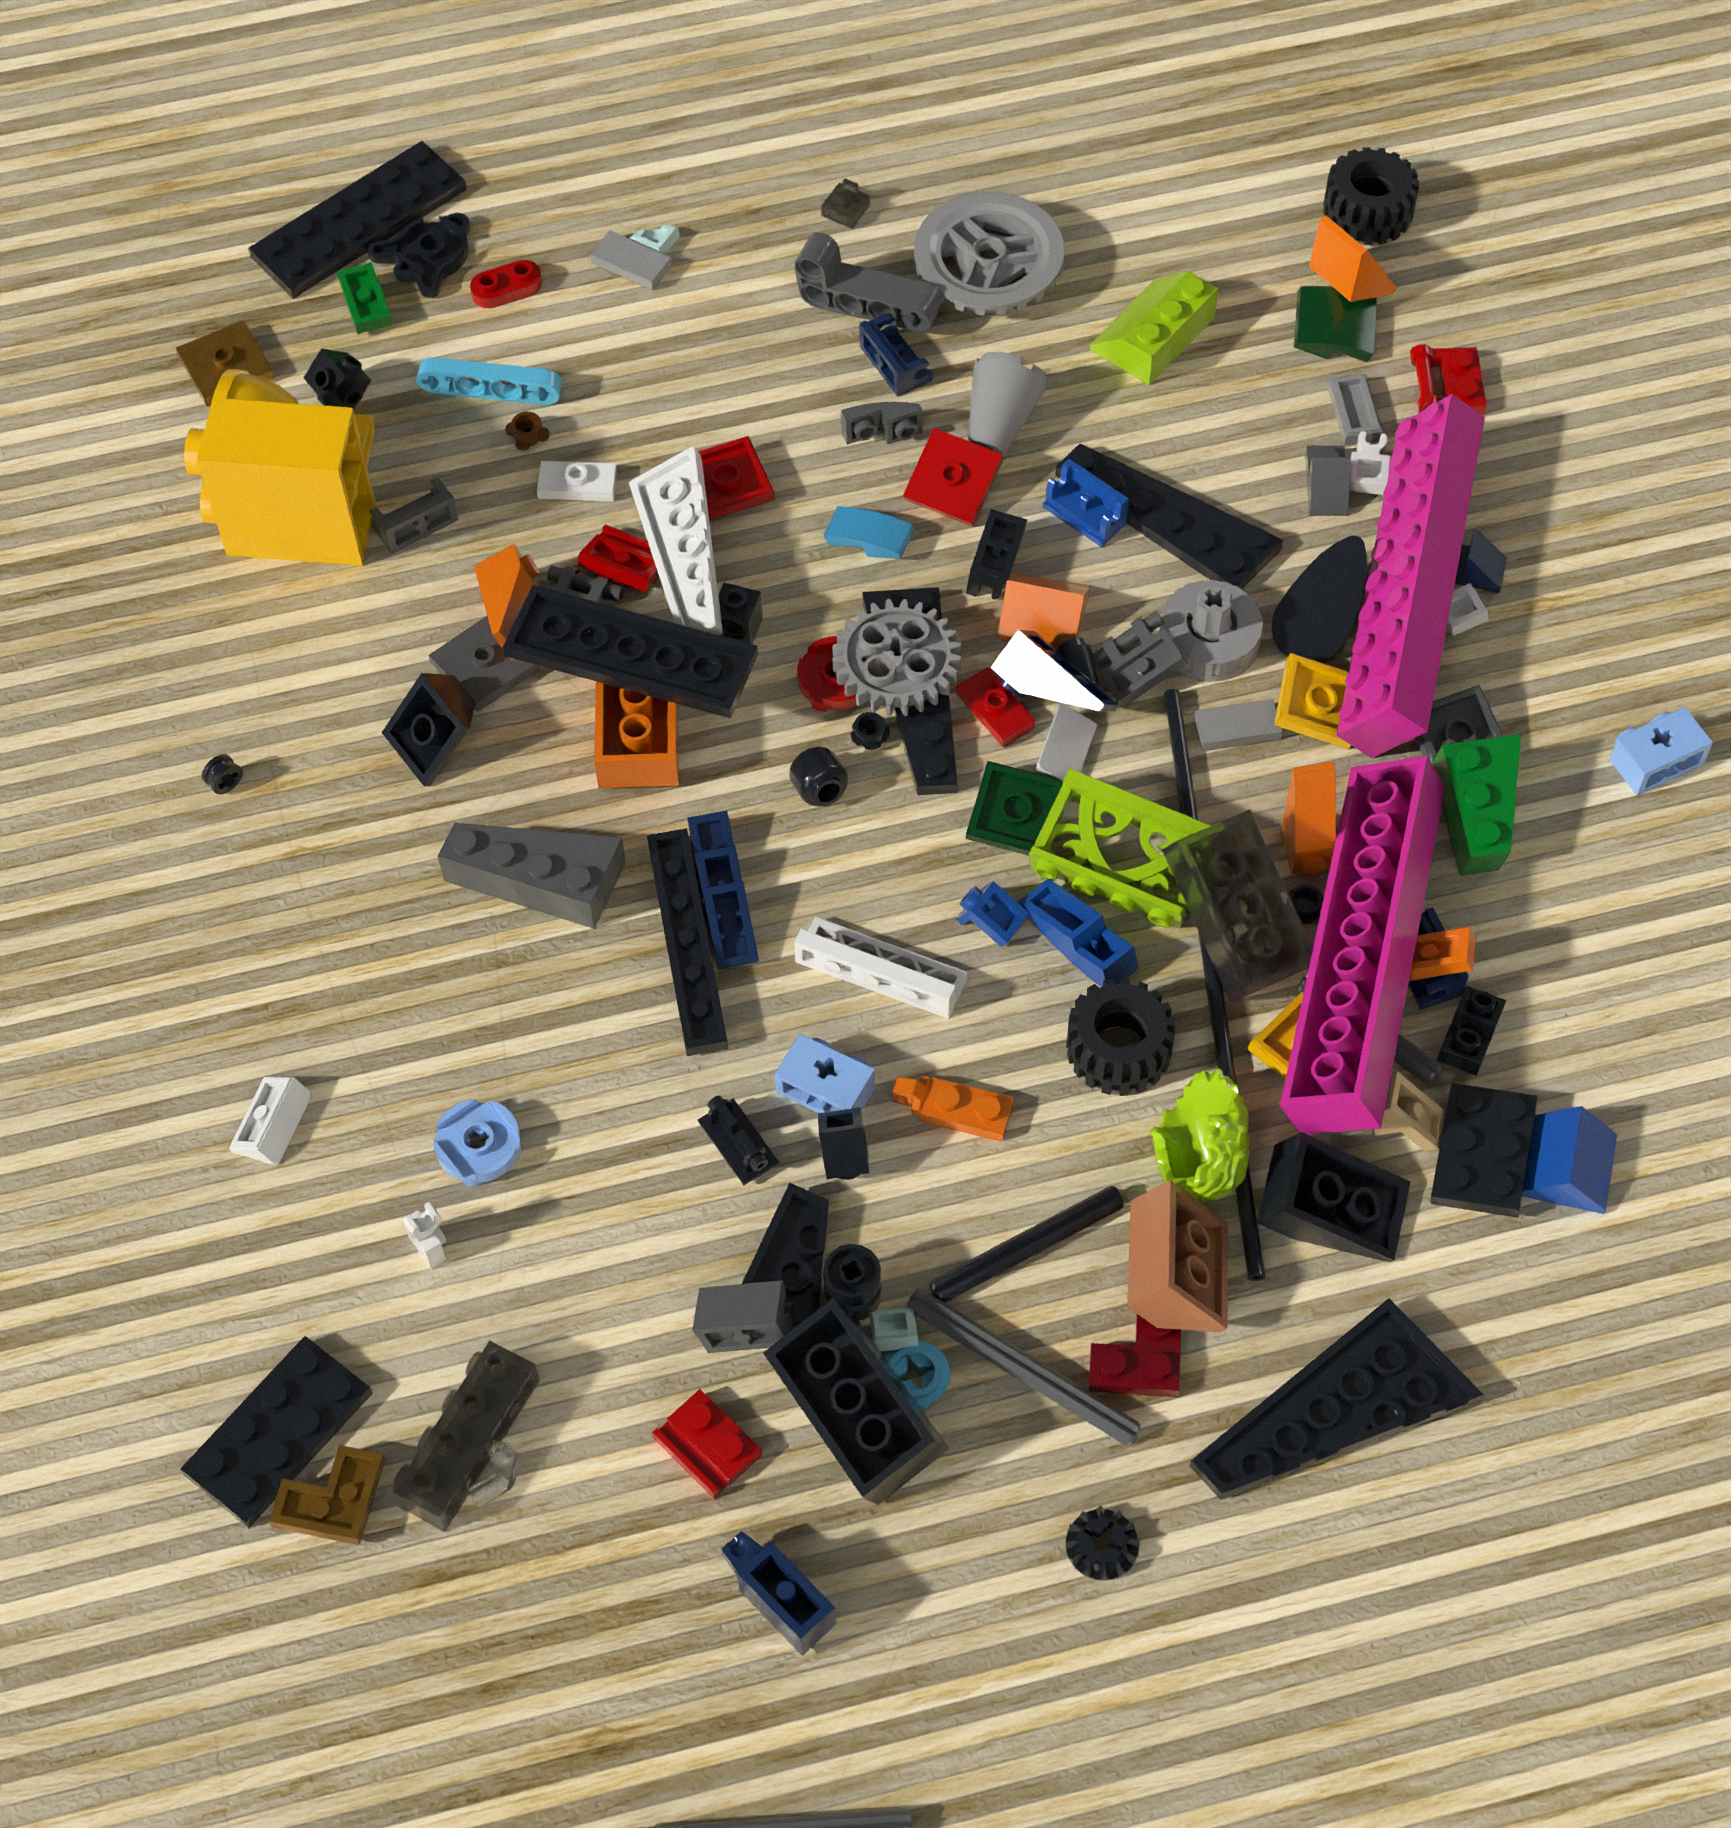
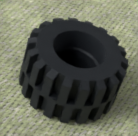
M1362 147V151L1359 152L1356 149L1348 151V155H1341L1337 158L1336 164H1332L1329 170L1323 213L1356 241L1364 242V245H1372V242H1377L1379 245L1386 244L1387 239L1394 241L1400 237L1401 232L1405 233L1409 229L1410 223L1413 220L1419 190L1416 169H1410L1411 163L1407 159L1401 160L1400 154L1394 151L1388 153L1384 148L1378 147V150H1371V147Z
M1121 978L1120 984H1114L1112 979L1103 980L1101 988L1093 984L1087 988L1086 996L1080 994L1075 1000V1008H1071L1069 1014L1066 1048H1068L1067 1057L1069 1064H1074L1073 1072L1078 1078L1086 1076L1085 1084L1092 1089L1099 1085L1102 1086L1101 1093L1110 1095L1111 1090H1119L1120 1096L1129 1095V1090L1135 1088L1137 1093L1145 1091L1147 1082L1155 1085L1160 1080L1161 1072L1166 1073L1170 1058L1172 1057L1175 1018L1171 1017L1172 1009L1169 1003L1161 1004L1162 995L1157 990L1151 993L1148 992L1147 984L1139 981L1137 986L1131 985L1130 979ZM1121 1026L1135 1031L1143 1040L1137 1045L1120 1048L1107 1044L1098 1034L1107 1028Z

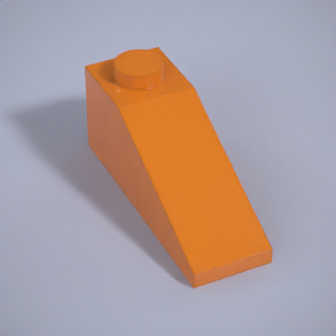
M515 544L474 565L492 635L502 648L532 585L538 586L535 577L540 574L532 557L529 554L523 556Z
M1334 761L1292 768L1280 832L1291 875L1298 873L1312 875L1318 874L1325 869H1330L1336 842V768Z

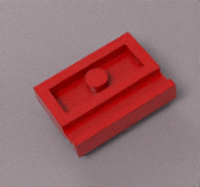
M606 524L602 527V533L596 534L578 556V566L647 592L659 579L648 541Z
M701 1389L672 1413L664 1425L652 1432L653 1439L714 1499L720 1495V1492L727 1485L730 1486L762 1456V1449Z

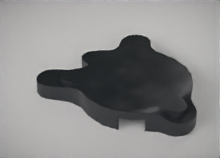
M456 212L447 216H439L440 222L424 223L423 217L416 219L405 226L392 239L370 244L368 247L369 258L373 263L377 264L397 263L394 267V275L397 280L414 282L418 285L420 294L423 297L433 298L439 294L443 280L457 272L468 258L467 236L470 231L469 218L463 213Z

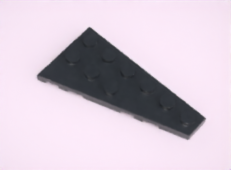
M1388 1298L1191 1460L1190 1467L1215 1495L1222 1500L1481 1402L1484 1394Z

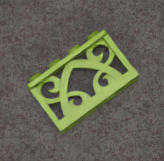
M1069 768L1037 840L1030 850L1029 866L1034 868L1033 871L1044 879L1049 878L1055 881L1058 878L1070 883L1075 891L1083 895L1094 896V894L1109 899V903L1119 910L1131 912L1133 909L1145 914L1148 920L1155 925L1169 928L1170 926L1181 928L1209 863L1219 846L1221 829ZM1070 800L1079 803V824H1060ZM1104 814L1116 819V823L1111 827H1093V823L1104 825V822L1101 820V816ZM1130 825L1140 828L1139 839L1141 847L1152 861L1132 869L1113 872L1101 855L1095 837L1110 838L1117 836ZM1063 834L1080 835V840H1069L1062 846V849L1071 848L1075 852V856L1072 859L1067 860L1053 854L1051 844L1055 838ZM1154 835L1166 839L1163 845L1157 846L1161 851L1165 852L1162 855L1149 842L1150 838ZM1190 850H1194L1200 854L1188 878L1176 864ZM1088 861L1091 869L1083 867V865ZM1166 871L1170 872L1178 880L1181 888L1179 895L1170 901L1163 900L1152 894V889L1156 886H1163L1168 893V881L1163 875ZM1140 884V890L1132 887L1134 885Z

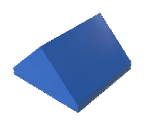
M1583 1106L1535 1115L1522 1197L1605 1214L1617 1134Z

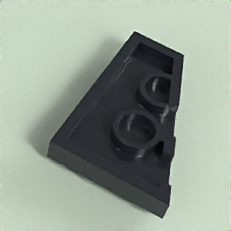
M789 1182L742 1284L782 1280L786 1286L785 1302H793L794 1316L792 1326L796 1327L819 1309L829 1200Z

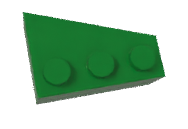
M1521 734L1443 744L1432 763L1446 786L1442 809L1459 876L1499 871L1511 852Z

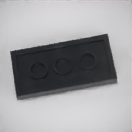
M304 1336L180 1470L185 1477L249 1529L276 1500L282 1479L293 1481L373 1394L372 1390L360 1378L308 1337Z

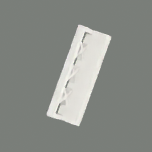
M814 917L808 931L800 929L794 941L796 963L947 1019L950 1018L968 979V972L818 917ZM819 932H821V933H824V934H826V935L835 937L836 940H837V942H836V941H833V940H830V939H828V938L819 936L818 934H819ZM865 948L873 951L875 956L860 950ZM903 962L911 965L914 970L901 966L899 963ZM941 976L955 982L951 984L937 979V977Z

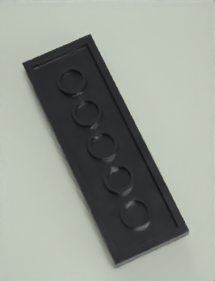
M420 141L248 248L250 257L294 299L366 254L370 244L390 239L401 232L412 221L425 217L466 191L465 179L424 141Z
M532 585L503 646L506 657L730 719L758 656L757 645Z

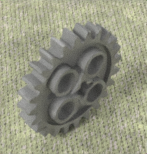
M887 599L885 609L881 610L875 603H871L870 614L867 615L858 609L856 611L857 622L846 619L845 631L837 632V644H833V671L837 674V684L845 686V695L847 697L856 694V704L858 706L870 701L872 713H875L880 706H886L887 716H891L894 708L900 707L903 715L907 716L909 706L912 705L918 711L923 712V701L927 700L937 705L938 693L948 696L950 693L949 683H957V671L961 670V643L957 642L956 629L949 630V620L947 618L937 621V610L935 608L924 614L923 603L921 602L913 609H909L907 599H903L900 606L894 608L891 600ZM876 675H885L883 677H875Z

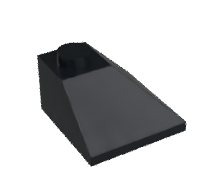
M421 673L381 733L422 785L429 787L470 728L476 701L455 675Z

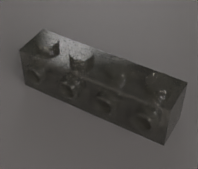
M490 1340L482 1352L477 1351L471 1357L465 1371L466 1378L459 1389L454 1388L449 1392L442 1405L441 1411L443 1414L434 1427L429 1426L423 1432L417 1446L418 1453L410 1465L405 1464L401 1467L393 1482V1494L399 1508L446 1532L540 1382L535 1363Z

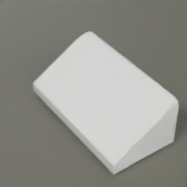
M1059 703L1037 763L1036 774L1064 780L1069 768L1081 773L1097 729V724L1069 706Z
M264 1077L234 1136L229 1150L267 1164L278 1165L311 1099V1092L294 1077Z

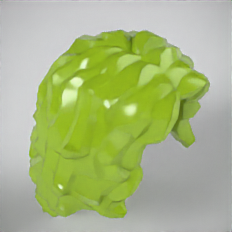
M1215 1069L1211 1074L1206 1070H1203L1201 1073H1195L1193 1080H1190L1184 1086L1183 1095L1176 1099V1107L1172 1110H1163L1160 1126H1154L1149 1130L1155 1146V1157L1163 1182L1172 1180L1201 1203L1204 1200L1208 1202L1227 1196L1238 1187L1246 1177L1250 1155V1135L1247 1133L1249 1112L1244 1105V1096L1240 1094L1238 1084L1233 1083L1228 1076H1224L1223 1070Z

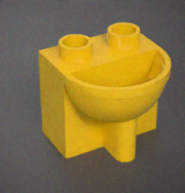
M226 370L216 386L205 429L191 428L189 430L184 451L185 467L188 475L202 476L203 479L200 494L201 518L204 523L217 524L226 555L363 566L372 526L370 519L373 518L369 510L376 507L367 468L374 439L373 415L354 414L353 408L299 404L288 391L268 379L251 375L246 370Z

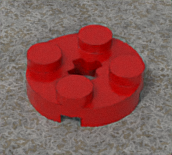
M837 636L825 637L813 642L808 647V652L803 656L802 660L800 657L797 665L798 685L802 694L811 701L814 709L821 712L846 710L857 706L856 694L847 697L845 695V686L838 685L837 678L829 676L831 675V669H833V644H837Z

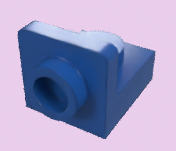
M992 881L981 889L974 886L963 897L959 905L964 909L957 916L956 920L961 925L971 920L1002 947L1010 941L1030 913L998 884Z

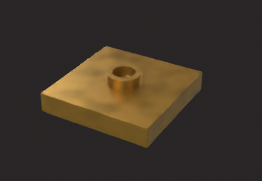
M244 320L176 347L178 357L206 407L211 405L218 381L228 369L246 370L251 375L268 380L275 379L273 369Z

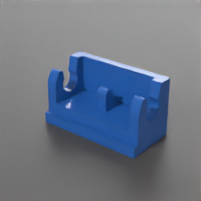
M1068 459L1062 464L1059 481L1057 482L1052 477L1049 479L1043 508L1100 547H1103L1126 525L1129 498L1071 459Z

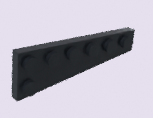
M1081 443L1056 465L1055 476L1060 478L1062 464L1071 459L1129 498L1126 524L1209 580L1224 581L1243 589L1282 550L1283 540L1264 529L1253 526Z
M939 587L862 592L863 608L867 615L871 613V603H875L881 610L885 609L887 599L891 600L894 608L899 607L903 599H907L909 609H913L921 602L923 603L924 614L935 608L937 610V621L942 619ZM938 693L937 705L927 700L923 701V712L918 711L914 705L909 706L907 716L903 715L900 707H895L896 723L904 743V751L917 795L957 793L958 784L949 695Z

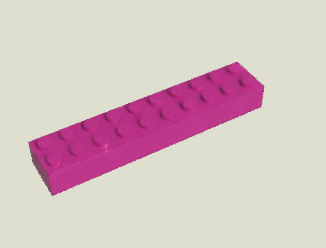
M1453 394L1437 403L1430 404L1425 410L1412 418L1403 420L1395 432L1396 440L1393 455L1389 462L1390 470L1387 485L1383 492L1384 500L1381 515L1377 522L1378 530L1375 545L1371 552L1372 560L1369 575L1365 582L1366 590L1363 605L1358 616L1359 625L1356 640L1352 646L1353 655L1350 670L1346 677V690L1343 705L1339 711L1340 720L1336 735L1371 758L1428 732L1485 421L1484 416Z
M1427 756L1351 767L1280 1107L1299 1133L1317 1134L1378 1129L1382 1127L1446 787Z

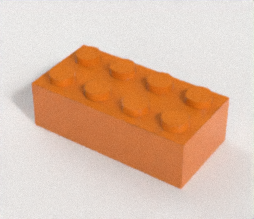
M595 681L594 764L598 788L679 786V704Z

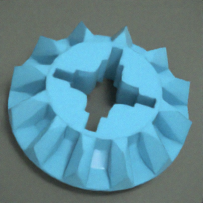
M918 1341V1346L888 1351L884 1355L900 1380L907 1377L909 1361L917 1373H927L922 1376L921 1389L919 1390L911 1380H901L919 1407L927 1409L932 1403L943 1398L948 1384H950V1368L946 1357L937 1347L924 1341Z

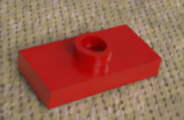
M989 667L956 686V695L1002 747L1007 746L1035 728V719L1013 694L1000 683Z

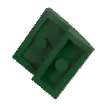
M1301 286L1297 291L1294 348L1327 359L1333 351L1367 363L1374 355L1377 297L1350 302L1334 287Z

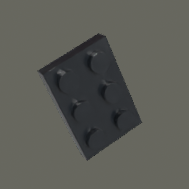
M1451 1083L1431 1192V1204L1519 1218L1538 1095Z

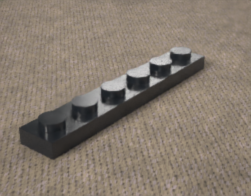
M687 828L647 835L686 1055L692 1056L728 1049V1041Z

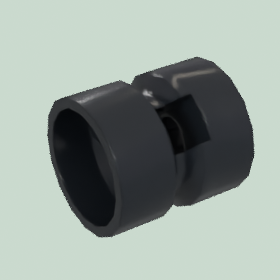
M857 1244L839 1246L832 1251L825 1260L823 1269L826 1303L834 1297L849 1307L858 1321L868 1318L869 1312L876 1311L881 1301V1267L877 1256L872 1250Z

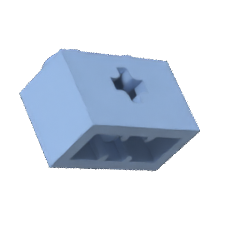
M1683 707L1672 713L1668 711L1657 715L1650 723L1638 729L1631 727L1623 731L1615 740L1616 743L1610 761L1636 796L1704 765L1713 742L1686 707Z
M799 1033L775 1072L776 1093L817 1113L860 1107L862 1111L875 1089V1069L861 1057L855 1055L848 1057L834 1050L823 1039L816 1037L810 1039Z

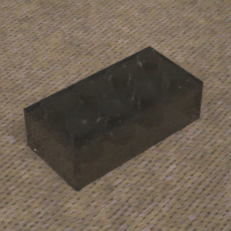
M1250 810L1179 839L1162 849L1230 1002L1309 968L1313 947Z

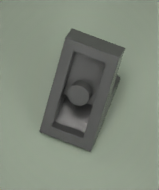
M1306 446L1305 462L1309 516H1348L1351 461L1349 457L1345 456V446Z

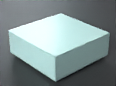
M901 1308L869 1312L872 1340L880 1352L918 1346V1334L913 1309Z

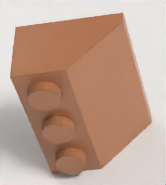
M1172 1180L1131 1200L1128 1308L1157 1328L1222 1332L1228 1329V1222Z

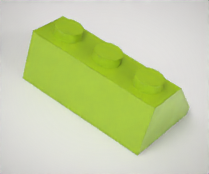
M1190 271L1155 278L1090 344V350L1147 385H1150L1215 318L1218 288Z

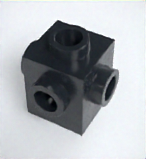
M323 348L320 349L303 377L317 394L318 401L324 406L353 408V410L361 401L363 394L372 381L361 369L362 364L355 357L346 352Z

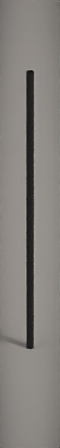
M1169 689L1164 692L1180 810L1181 814L1198 820L1180 692L1177 689ZM1190 850L1187 854L1190 874L1200 854L1194 850ZM1205 872L1193 900L1217 1067L1223 1070L1224 1076H1228L1233 1083L1237 1084L1209 888ZM1248 1161L1246 1177L1235 1188L1248 1280L1260 1281L1266 1276Z

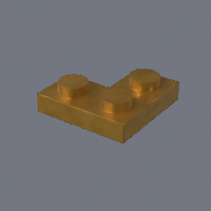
M339 1445L326 1487L282 1479L270 1516V1525L276 1529L360 1545L385 1463L383 1453Z

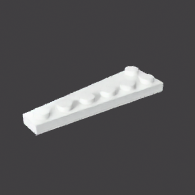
M692 446L629 481V485L674 623L721 635L723 630L702 458L695 447Z

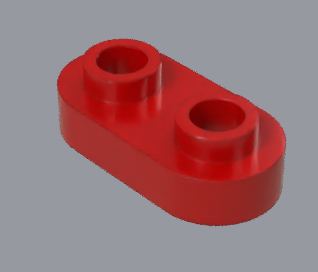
M518 260L483 271L475 275L470 282L473 302L477 306L487 309L530 297L536 294L542 287L540 268L530 260Z

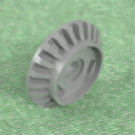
M1002 192L970 193L943 203L934 209L922 222L914 244V262L916 263L918 277L923 278L925 282L934 284L943 292L944 304L951 301L955 304L956 310L962 312L968 310L975 312L976 315L996 313L997 315H1003L1013 309L1020 311L1027 307V302L1033 301L1037 303L1043 299L1044 292L1046 290L1051 291L1056 285L1057 277L1061 276L1065 254L1062 233L1054 219L1045 210L1025 198ZM985 250H993L999 255L994 259H985L979 254ZM954 256L959 278L954 277L947 270L943 263L945 257ZM1022 274H1026L1021 280L1008 285Z

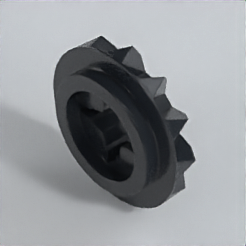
M1099 1506L1095 1510L1082 1511L1079 1517L1069 1526L1066 1536V1552L1072 1565L1086 1577L1104 1581L1116 1579L1127 1573L1138 1557L1140 1540L1138 1539L1134 1522L1126 1519L1120 1510L1111 1511ZM1108 1528L1111 1529L1110 1543L1116 1548L1105 1547L1102 1553L1099 1552L1095 1558V1541L1090 1536L1101 1537L1104 1532H1107Z

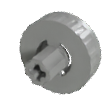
M1202 580L1179 588L1167 599L1161 615L1165 623L1160 626L1159 631L1166 628L1172 634L1188 661V664L1178 670L1179 673L1199 681L1218 682L1242 674L1253 664L1260 649L1263 616L1258 608V604L1247 592L1224 581ZM1191 626H1192L1193 631L1195 632V634H1196L1197 636H1199L1200 638H1202L1203 640L1219 641V642L1210 643V642H1206V641H1202V640L1198 639L1197 637L1193 636V634H1192V632H1191Z

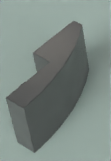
M878 402L841 410L842 436L847 445L857 441L869 440L879 434L883 435L887 445L900 440H909L916 435L922 434V408L920 404L909 402Z

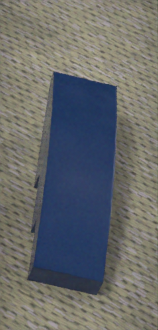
M728 811L688 817L687 823L718 970L757 963L759 958Z

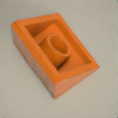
M1324 215L1320 219L1309 264L1312 270L1350 302L1393 295L1398 290L1364 246L1328 216Z
M1014 572L1007 580L997 639L1011 641L1018 630L1035 631L1056 649L1061 643L1077 638L1091 587Z

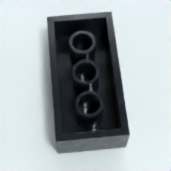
M834 1297L763 1352L863 1498L879 1505L949 1450L947 1444L851 1309Z

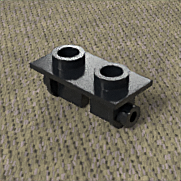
M718 1095L708 1102L707 1106L710 1109L708 1114L697 1119V1121L743 1186L780 1164L734 1098L731 1100L723 1099L721 1095Z

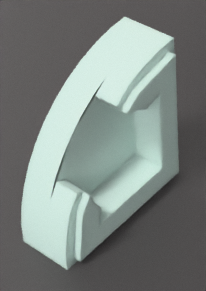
M661 225V228L638 230L629 239L665 255L678 240L680 234L677 227Z

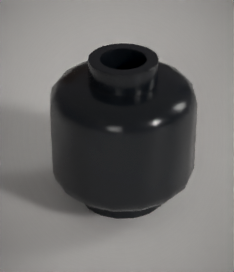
M817 746L806 749L793 760L790 766L789 777L802 800L811 806H827L837 802L848 785V775L836 754L827 747Z

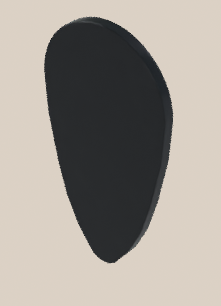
M1349 536L1323 551L1291 585L1276 607L1271 622L1272 635L1276 646L1287 658L1290 653L1323 663L1336 656L1344 648L1356 622L1367 579V555L1364 541L1360 537Z

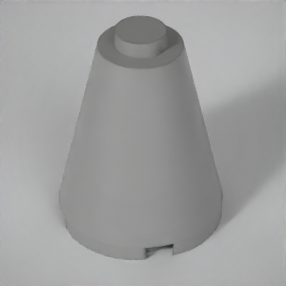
M987 352L983 354L981 360L976 359L973 367L968 441L1003 454L1004 457L1043 395L1048 379L1043 370L1033 364L1031 370L1021 365L1023 359L1021 357L1003 352Z

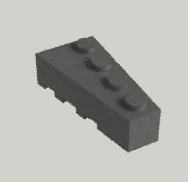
M454 823L438 854L443 879L446 882L595 929L626 863L622 837Z

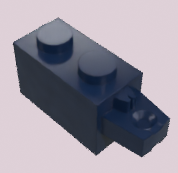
M741 1531L721 1549L722 1556L737 1576L739 1591L802 1656L836 1625V1612L832 1603L772 1542L763 1548Z

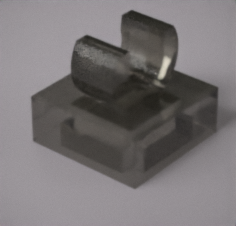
M844 178L843 182L837 184L821 205V216L853 229L870 207V195L858 191L857 183Z

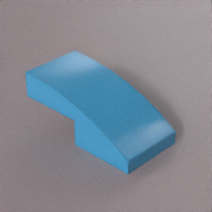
M837 506L824 533V537L830 546L863 547L867 557L901 559L915 529L912 524L886 514L859 508Z

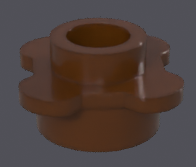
M533 412L517 414L505 427L506 434L514 438L516 448L522 451L528 450L530 446L537 444L539 441H547L550 436L549 430L542 427L540 417Z

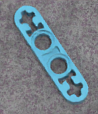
M444 358L424 359L420 363L416 379L418 386L434 394L540 405L556 403L559 400L563 382L557 373L547 369ZM464 377L474 378L479 382L469 381ZM500 381L511 382V383H513V384H515V385H513V386L507 385V384H504V383H502V382H500Z

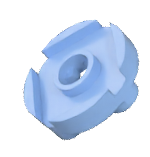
M477 1099L462 1101L447 1110L438 1122V1131L434 1140L437 1159L446 1173L455 1179L461 1180L467 1186L477 1187L484 1182L499 1178L520 1158L522 1148L518 1123L513 1114L500 1103L491 1101V1104L478 1103ZM476 1134L479 1138L485 1135L489 1138L485 1141V1146L477 1149L469 1147L471 1144L469 1137Z

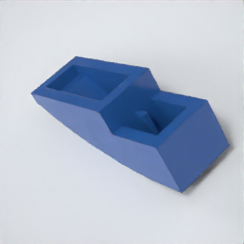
M1049 878L1018 901L1030 913L1028 918L1073 965L1100 987L1103 986V980L1112 979L1114 984H1120L1121 978H1128L1139 969L1134 946L1106 928L1103 915Z

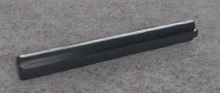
M1109 1186L936 1277L929 1283L930 1291L933 1296L945 1303L1121 1210L1124 1206V1199L1115 1186Z

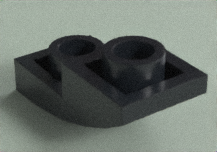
M1466 986L1436 1061L1477 1076L1506 1000L1491 995L1488 992Z

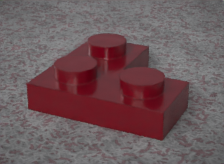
M1136 1314L1135 1346L1091 1343L1088 1391L1178 1398L1180 1387L1181 1329L1157 1328Z

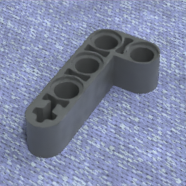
M815 232L809 236L794 263L801 298L810 306L866 320H872L883 314L890 313L895 318V321L887 325L916 332H925L930 329L944 303L943 292L929 282L843 263L837 242L822 232Z

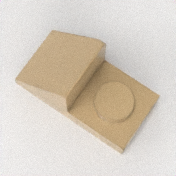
M1394 1071L1391 1074L1382 1127L1373 1129L1372 1134L1379 1136L1402 1132L1425 1152L1439 1150L1446 1111L1401 1073Z

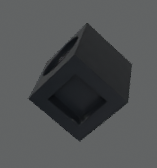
M723 582L718 595L723 634L720 636L753 644L763 620L761 591Z
M861 1107L818 1113V1131L826 1179L850 1180L861 1174H868V1148Z

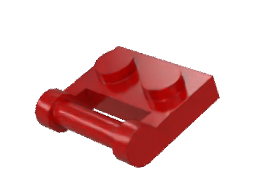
M1419 344L1410 350L1411 363L1413 366H1416L1420 398L1417 401L1419 413L1430 404L1437 403L1453 394L1481 415H1485L1487 404L1477 347L1432 349L1427 344ZM1431 367H1439L1444 398H1439L1435 395Z

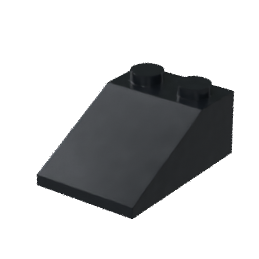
M1301 1132L1274 1145L1257 1224L1294 1240L1385 1262L1395 1261L1411 1181Z

